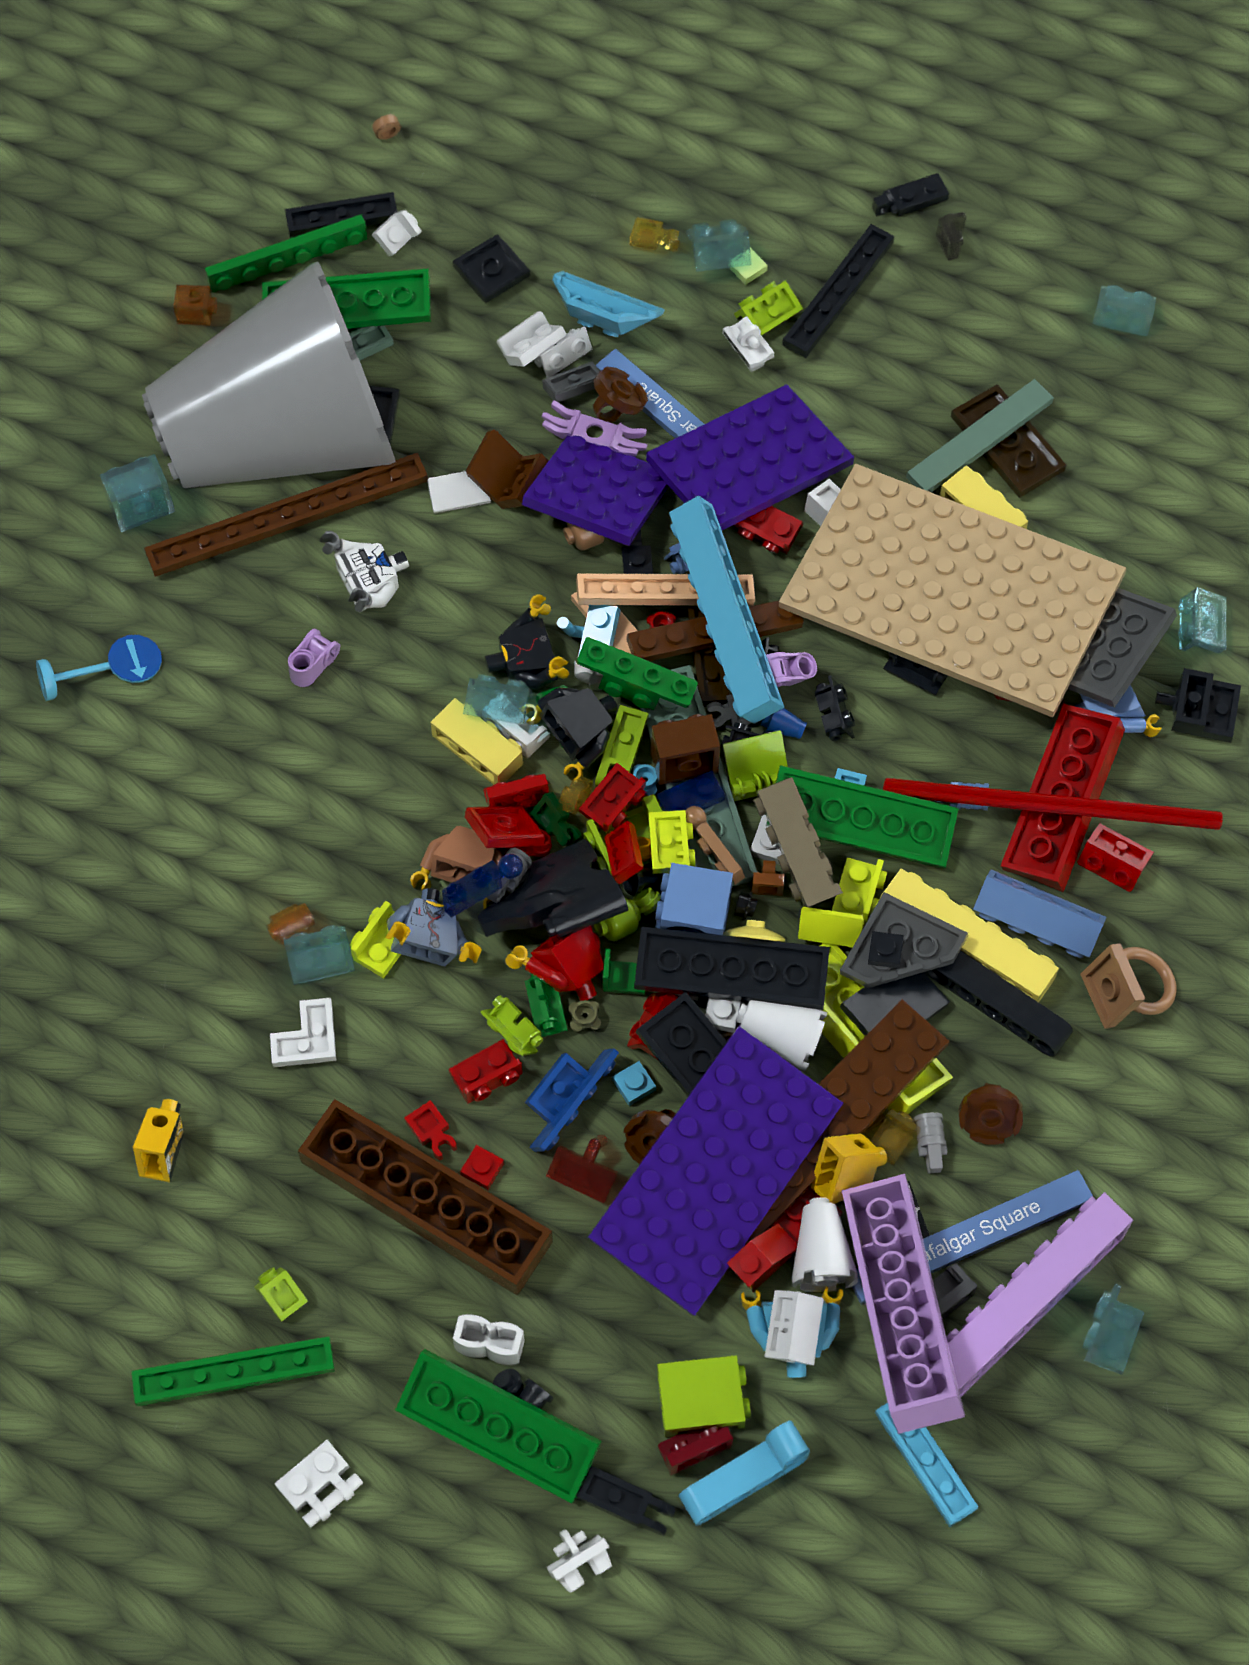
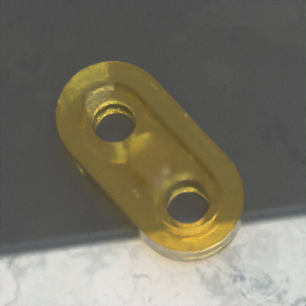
M580 776L578 779L573 780L570 786L563 788L559 803L563 804V811L574 815L579 812L581 805L590 796L593 780Z

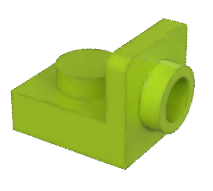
M272 1267L258 1277L260 1283L254 1286L280 1321L286 1319L308 1302L286 1269L281 1267L277 1270Z

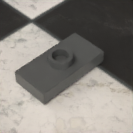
M589 362L542 380L543 389L554 401L561 402L595 389L593 381L600 370L593 362Z

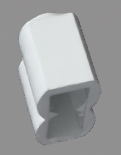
M461 1315L458 1317L453 1342L455 1349L465 1356L472 1358L487 1356L492 1361L502 1365H515L520 1362L524 1345V1332L521 1328L511 1323H490L477 1315Z

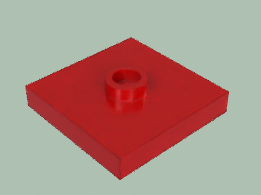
M522 805L466 808L464 817L486 848L544 845V834Z

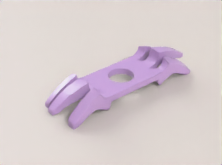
M554 400L551 407L565 419L545 412L542 414L544 419L542 426L561 439L566 438L567 435H577L583 437L586 442L599 446H608L613 451L630 456H636L638 451L646 450L648 446L645 443L629 440L645 437L647 429H632L622 423H619V425L581 414L580 410L568 409ZM591 426H598L603 430V433L600 437L592 438L587 435L586 431Z

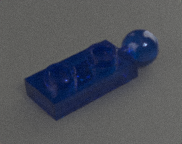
M506 854L501 857L498 865L491 860L485 865L477 867L473 872L458 881L450 883L446 888L442 889L444 911L452 918L503 888L502 878L513 879L521 874L523 869L522 860L515 854Z

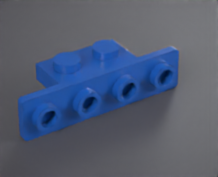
M615 1048L602 1051L588 1071L567 1053L561 1054L525 1101V1104L547 1122V1125L530 1146L534 1152L548 1151L557 1143L560 1138L558 1133L562 1127L569 1125L576 1118L579 1112L577 1108L583 1100L587 1101L597 1090L595 1084L600 1077L606 1076L616 1064L614 1059L619 1054Z

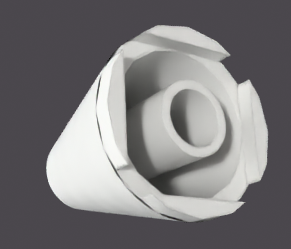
M750 1000L748 1005L741 1004L735 1021L741 1023V1028L791 1065L806 1071L809 1063L804 1062V1060L807 1061L809 1055L813 1056L825 1024L821 1020L827 1016V1012L819 1009Z
M827 1198L811 1199L810 1204L803 1207L792 1285L795 1288L800 1284V1290L810 1292H824L826 1287H828V1291H836V1284L844 1282L846 1288L852 1287L858 1282V1274L835 1204L829 1203Z

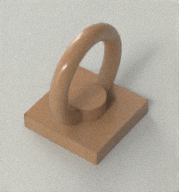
M1120 943L1112 944L1080 974L1104 1029L1117 1026L1132 1011L1145 1015L1160 1014L1171 1007L1176 997V981L1170 967L1160 956L1141 947L1123 949ZM1128 960H1142L1159 973L1164 984V993L1160 1000L1144 1002V994Z

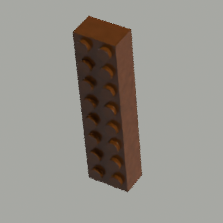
M336 1099L330 1104L298 1150L302 1164L517 1296L553 1243L552 1230Z

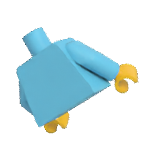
M828 1287L824 1289L815 1358L821 1357V1351L829 1348L840 1329L839 1305L843 1297V1290L840 1288L837 1298L828 1296ZM755 1289L756 1300L747 1301L743 1292L741 1300L743 1308L747 1310L746 1314L750 1331L760 1347L766 1351L773 1302H762L761 1308V1294L759 1290ZM786 1362L787 1377L799 1378L807 1376L806 1364Z

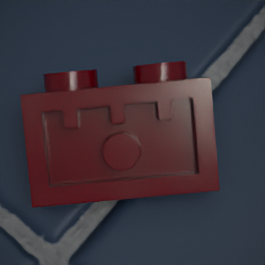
M715 1426L707 1429L689 1430L660 1442L658 1449L672 1476L732 1448L733 1437L727 1426L724 1428Z

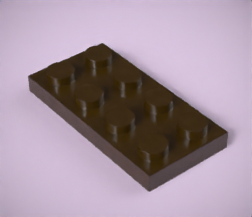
M996 384L951 411V418L964 431L1009 397ZM1027 421L983 454L1019 498L1064 472L1067 465L1030 421Z

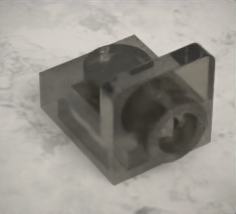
M964 212L951 213L939 218L936 237L948 261L959 257L960 248L963 245L962 232L966 222Z

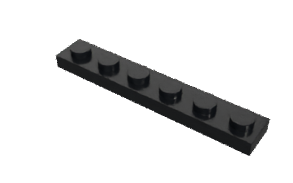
M870 224L785 335L782 346L807 358L893 245L895 236Z

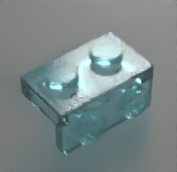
M1115 285L1101 286L1093 324L1147 336L1154 314L1156 298L1142 291L1135 293L1124 291L1123 288Z

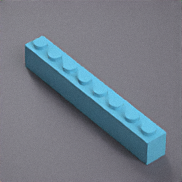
M697 496L669 512L672 520L671 530L679 540L681 549H679L680 556L690 571L688 579L698 594L697 605L706 617L708 623L706 624V631L710 638L714 640L716 659L723 666L725 685L732 692L734 698L733 708L740 718L755 724L783 709L784 704L713 505Z

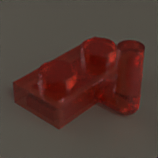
M598 1135L589 1141L584 1155L559 1146L546 1177L599 1202L605 1203L619 1172L595 1161L599 1150L608 1143L605 1135Z

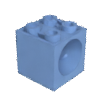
M671 863L670 873H664L662 878L661 901H658L655 928L723 935L731 900L733 873Z

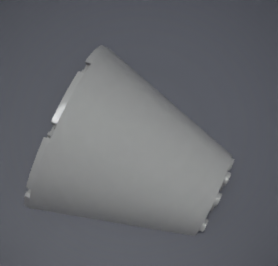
M318 261L307 266L145 388L146 393L142 394L147 414L152 421L155 436L160 443L165 457L170 455L172 462L167 465L173 480L179 478L183 488L389 465L396 462L363 368L355 353L351 337Z

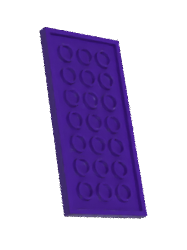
M737 1027L587 1238L690 1315L695 1316L729 1268L727 1262L743 1248L841 1108L843 1102L743 1028Z

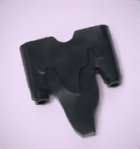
M585 838L532 862L530 868L522 876L518 884L519 888L503 897L498 904L494 902L479 914L478 921L486 937L506 930L528 929L544 924L550 938L554 936L561 938L628 911V906L619 885L610 872L606 869L600 870L596 862L598 856Z

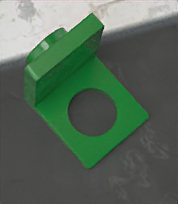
M606 949L603 991L645 995L644 990L634 989L637 963L611 961V950Z

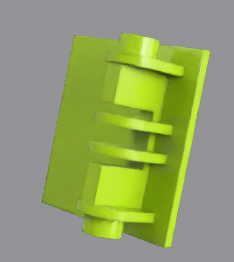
M781 730L722 744L734 801L757 796L756 791L775 784L780 765L788 767Z

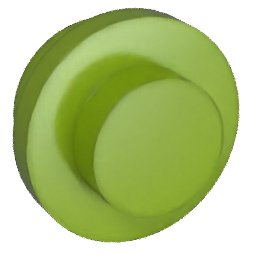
M648 887L642 890L640 894H636L632 900L638 906L640 914L648 915L657 909L661 895L658 891Z

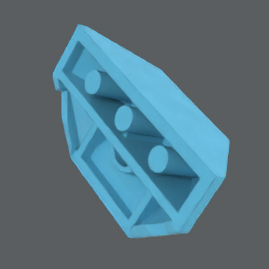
M564 271L553 275L552 280L569 315L577 318V322L583 326L593 327L596 325L603 328V332L610 336L619 337V335H623L663 315L665 310Z

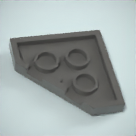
M883 892L842 965L840 974L870 988L953 964L968 937V933ZM872 931L904 935L900 969L868 965Z

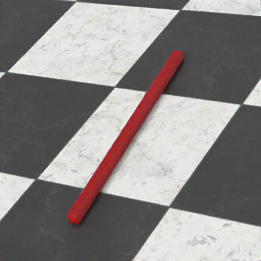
M886 778L883 784V790L922 800L1214 830L1221 829L1223 814L1219 811Z

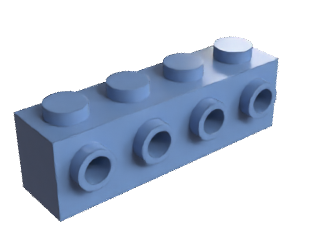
M990 870L986 876L973 909L978 911L979 916L993 922L1000 920L1007 923L1008 928L1017 933L1024 934L1028 932L1036 935L1038 941L1050 946L1057 944L1065 947L1067 953L1079 958H1083V956L1090 958L1106 920V917L994 870Z

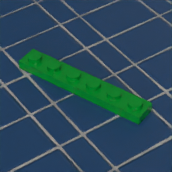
M361 214L206 267L205 273L208 286L212 293L226 290L242 282L252 281L257 277L281 271L283 268L298 263H305L309 259L324 254H331L350 245H357L362 241L368 240L366 223Z
M328 1336L133 1370L131 1373L134 1401L136 1406L325 1374L335 1372L331 1339Z

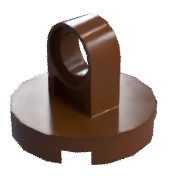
M607 366L602 371L600 370L593 381L594 388L599 394L593 404V410L597 419L612 423L622 413L630 415L640 413L648 401L647 393L638 382L634 386L627 380L629 374L618 368ZM606 406H612V407H613V409H612L611 411L606 412V413H601V410H602L604 407H606Z
M985 1083L984 1086L971 1090L963 1097L959 1106V1125L976 1142L986 1145L1004 1143L1005 1138L1010 1137L1012 1134L1015 1137L1019 1133L1023 1125V1106L1018 1097L1008 1089L1001 1088V1085Z
M663 1109L661 1112L643 1110L631 1118L625 1126L623 1134L625 1133L627 1140L624 1143L625 1149L638 1164L641 1163L674 1117L675 1112L669 1109Z

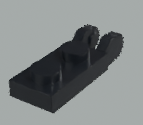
M593 1466L590 1467L577 1496V1500L636 1527L640 1525L646 1530L661 1536H665L667 1527L658 1521L645 1517L644 1514L647 1507L649 1506L665 1516H673L676 1511L670 1504L653 1497L652 1493Z

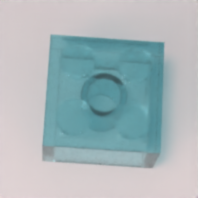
M155 454L148 457H140L132 463L111 468L107 472L100 474L109 507L121 532L175 512L167 480Z

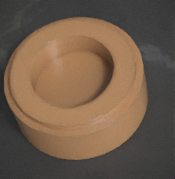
M385 115L373 123L372 129L378 139L385 140L394 137L400 131L401 125L395 115Z

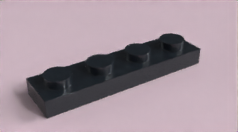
M394 192L285 209L290 238L361 214L366 226L384 223L394 213H397Z

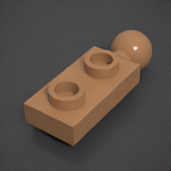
M698 806L687 808L685 810L686 822L692 823L693 831H697L699 834L698 845L706 856L712 853L718 861L714 864L717 870L733 873V883L736 885L745 878L742 868L706 822L707 816L705 811Z

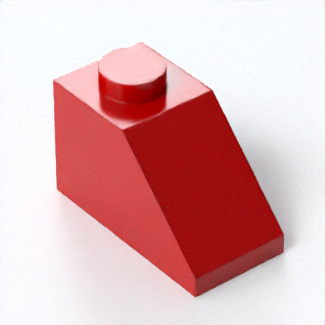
M777 1223L747 1243L727 1264L749 1289L754 1292L755 1289L760 1287L796 1253L797 1243Z

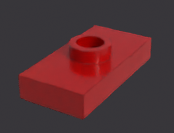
M626 821L605 836L612 877L619 885L643 869L635 825L630 821Z

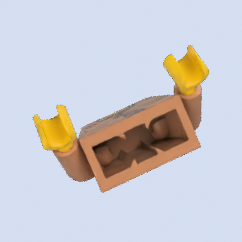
M456 826L450 834H445L429 843L420 863L422 869L412 874L410 879L411 885L415 888L419 880L425 879L421 890L431 888V881L428 877L431 871V876L486 893L492 884L489 881V877L504 856L502 851L497 848H486L473 829ZM487 896L483 901V909H486L487 904L491 902V900L487 899Z

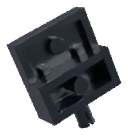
M1184 668L1175 695L1157 691L1155 704L1172 707L1174 717L1171 731L1231 743L1234 735L1241 685L1213 680L1214 674Z

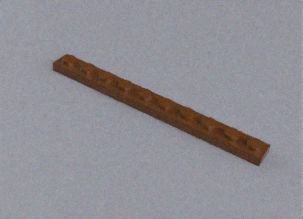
M418 453L395 460V463L377 466L144 547V550L156 577L428 482V475Z

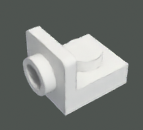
M406 210L394 213L372 236L387 255L392 256L412 237L418 236L422 231L418 226L416 218Z

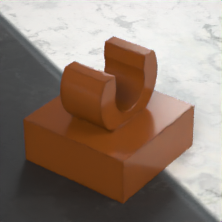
M763 860L762 873H753V894L783 896L785 874H775L776 861Z

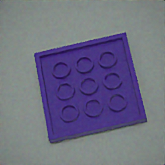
M567 435L524 494L522 505L629 546L669 486L648 462L637 459L634 456L613 451L608 446H599L586 442L581 436Z

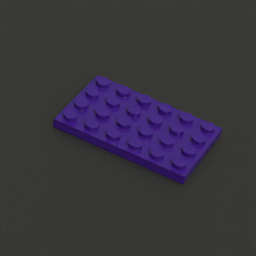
M786 384L648 451L646 461L684 504L697 496L711 503L721 530H724L853 465L854 456Z

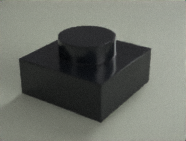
M872 931L868 965L900 969L904 935Z

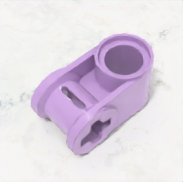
M315 628L308 632L304 640L288 657L290 679L299 687H307L314 683L324 669L336 659L340 651L341 645L338 642H331L320 635V631ZM299 667H307L306 669H303V670L297 669V668H299Z
M776 652L766 655L777 687L792 686L816 675L817 663L809 653Z

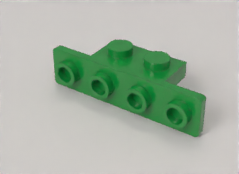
M586 637L576 661L580 666L603 674L598 688L604 690L610 696L622 697L644 709L654 710L659 698L688 708L698 685V682L694 679L590 637Z

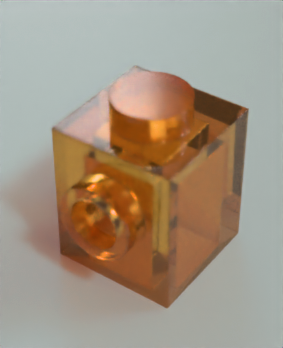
M176 285L173 308L177 324L211 326L212 314H217V298L212 297L210 286Z

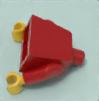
M591 926L561 938L556 936L549 938L531 952L533 956L531 958L527 957V949L522 945L514 947L512 954H508L505 959L506 964L512 969H518L522 965L526 966V971L540 978L558 992L575 990L580 1001L589 1000L597 995L591 979L600 973L604 967L600 955V938L593 932Z

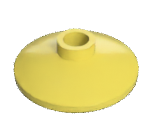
M747 920L746 926L736 927L723 932L724 936L785 942L786 940L776 932L766 929L765 921Z

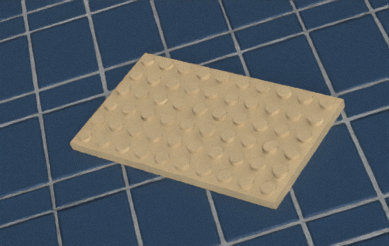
M855 463L779 601V608L1054 717L1126 573V567Z

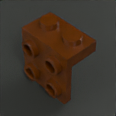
M493 429L487 431L466 469V474L501 509L523 506L524 494L549 460L542 453L522 456L499 432Z

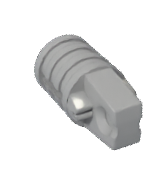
M924 1113L914 1117L919 1157H925L928 1174L940 1173L943 1169L942 1155H947V1145L944 1140L945 1134L942 1123L943 1116L941 1113Z

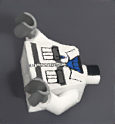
M326 531L320 538V542L326 543L322 548L324 554L336 552L334 554L336 568L350 594L348 601L354 602L355 610L362 612L367 608L385 607L399 588L396 572L409 567L404 552L400 551L387 556L380 543L370 544L339 539L338 535L333 531Z

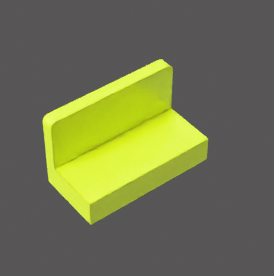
M802 907L798 939L853 947L863 930L864 917L856 914Z

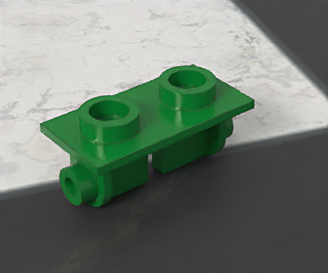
M531 974V978L524 982L534 1025L542 1032L541 1037L568 1031L559 992L540 978Z

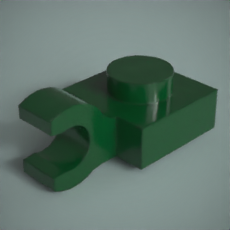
M554 792L545 793L530 813L540 828L549 835H555L558 843L562 846H566L569 840L574 844L582 836L577 827L566 822L570 814Z

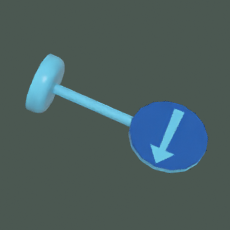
M127 635L118 639L111 646L108 653V662L54 674L50 662L41 659L36 660V669L43 696L46 701L57 697L56 681L111 669L113 674L121 680L131 683L144 682L151 679L159 671L162 658L157 644L149 638L141 635Z

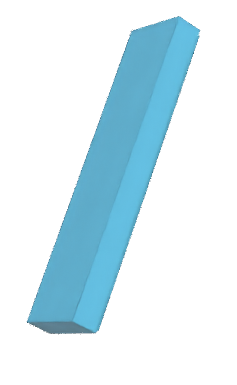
M888 1403L875 1411L876 1416L949 1527L978 1510V1505L926 1427L898 1434L889 1411Z

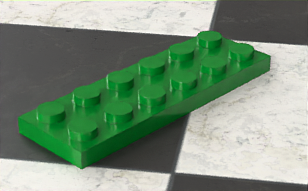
M428 268L325 278L332 290L347 329L431 322L430 273ZM289 280L262 282V300Z
M779 766L775 783L790 777L793 778L808 812L809 824L812 823L819 839L942 869L946 868L959 808L790 767Z
M426 1349L420 1352L395 1411L571 1504L576 1500L602 1442Z

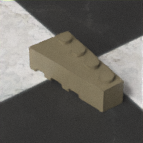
M787 778L756 791L758 798L753 799L760 817L766 815L770 826L765 828L771 844H778L782 855L778 856L777 859L783 873H790L793 884L789 885L795 902L801 901L803 906L810 907L841 894L842 891L839 884H834L832 880L831 865L824 852L820 851L819 847L821 845L812 823L809 824L808 812L793 778Z

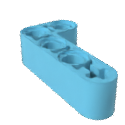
M787 1421L772 1430L761 1444L683 1490L679 1494V1498L695 1525H701L801 1465L807 1460L810 1449L793 1422Z

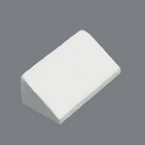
M466 471L432 477L427 480L434 514L491 503L490 497L467 476Z

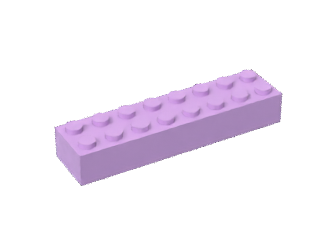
M905 1174L842 1190L889 1411L898 1434L965 1417L913 1195Z
M1105 1192L1097 1200L1093 1196L1090 1197L1079 1209L1080 1213L1074 1219L1075 1221L1071 1218L1066 1220L1057 1230L1058 1234L1052 1240V1243L1046 1240L1034 1252L1036 1256L1030 1261L1029 1265L1023 1262L1012 1273L1011 1276L1013 1278L1008 1282L1007 1287L1000 1284L988 1297L990 1300L986 1303L984 1309L978 1306L965 1319L966 1323L960 1332L955 1328L946 1336L960 1397L1124 1238L1133 1219Z

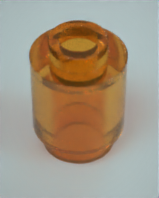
M295 903L269 916L270 923L266 926L274 941L280 940L282 944H285L310 931L309 927L315 925V921L305 903L300 905Z

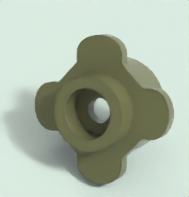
M583 1000L569 1005V1012L572 1014L570 1027L573 1031L579 1032L586 1028L592 1030L600 1028L601 1020L597 1014L600 1008L598 1002ZM587 1014L588 1017L583 1018L582 1015Z

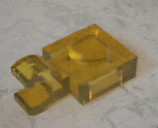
M636 217L629 243L630 246L655 251L658 244H660L665 249L676 252L680 245V240H678L680 232L673 229H664L663 222Z

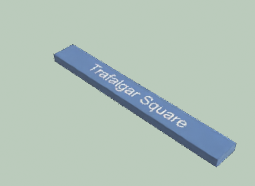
M614 349L596 364L601 371L604 367L609 366L629 374L627 380L634 386L638 382L647 393L648 398L642 411L674 438L704 425L701 420L617 349Z
M1080 1171L1072 1172L924 1238L923 1242L931 1273L1081 1207L1093 1195ZM857 1268L858 1282L852 1288L862 1305L866 1303L859 1268Z

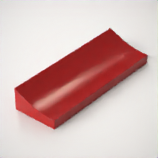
M1063 704L1029 792L1099 799L1125 732L1121 718ZM1022 810L1002 860V870L1029 878L1064 893L1092 817Z

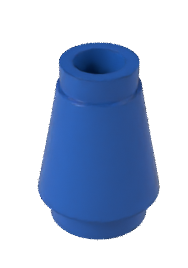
M783 708L762 719L760 725L765 727L766 731L775 732L781 730L782 735L800 739L807 723Z

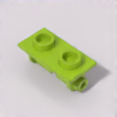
M499 995L492 1002L494 1008L485 1009L480 1012L487 1019L488 1026L495 1032L500 1033L508 1041V1046L513 1052L522 1056L538 1052L536 1047L544 1040L541 1037L542 1032L527 1017H524L519 1024L515 1022L522 1012L508 997L503 998Z

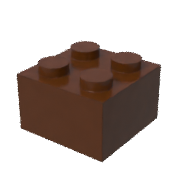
M695 714L679 721L664 720L652 726L651 755L659 785L718 774L720 743L712 714L704 716L702 714Z

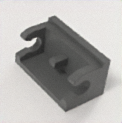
M956 1263L948 1267L946 1271L933 1280L942 1320L974 1296L978 1287Z

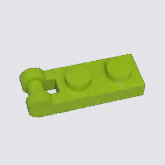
M623 705L619 706L596 776V786L609 773L611 766L613 767L616 763L631 773L649 719V713Z

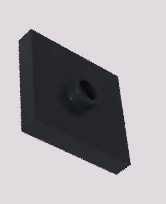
M498 234L453 260L455 270L485 304L530 277L529 268Z

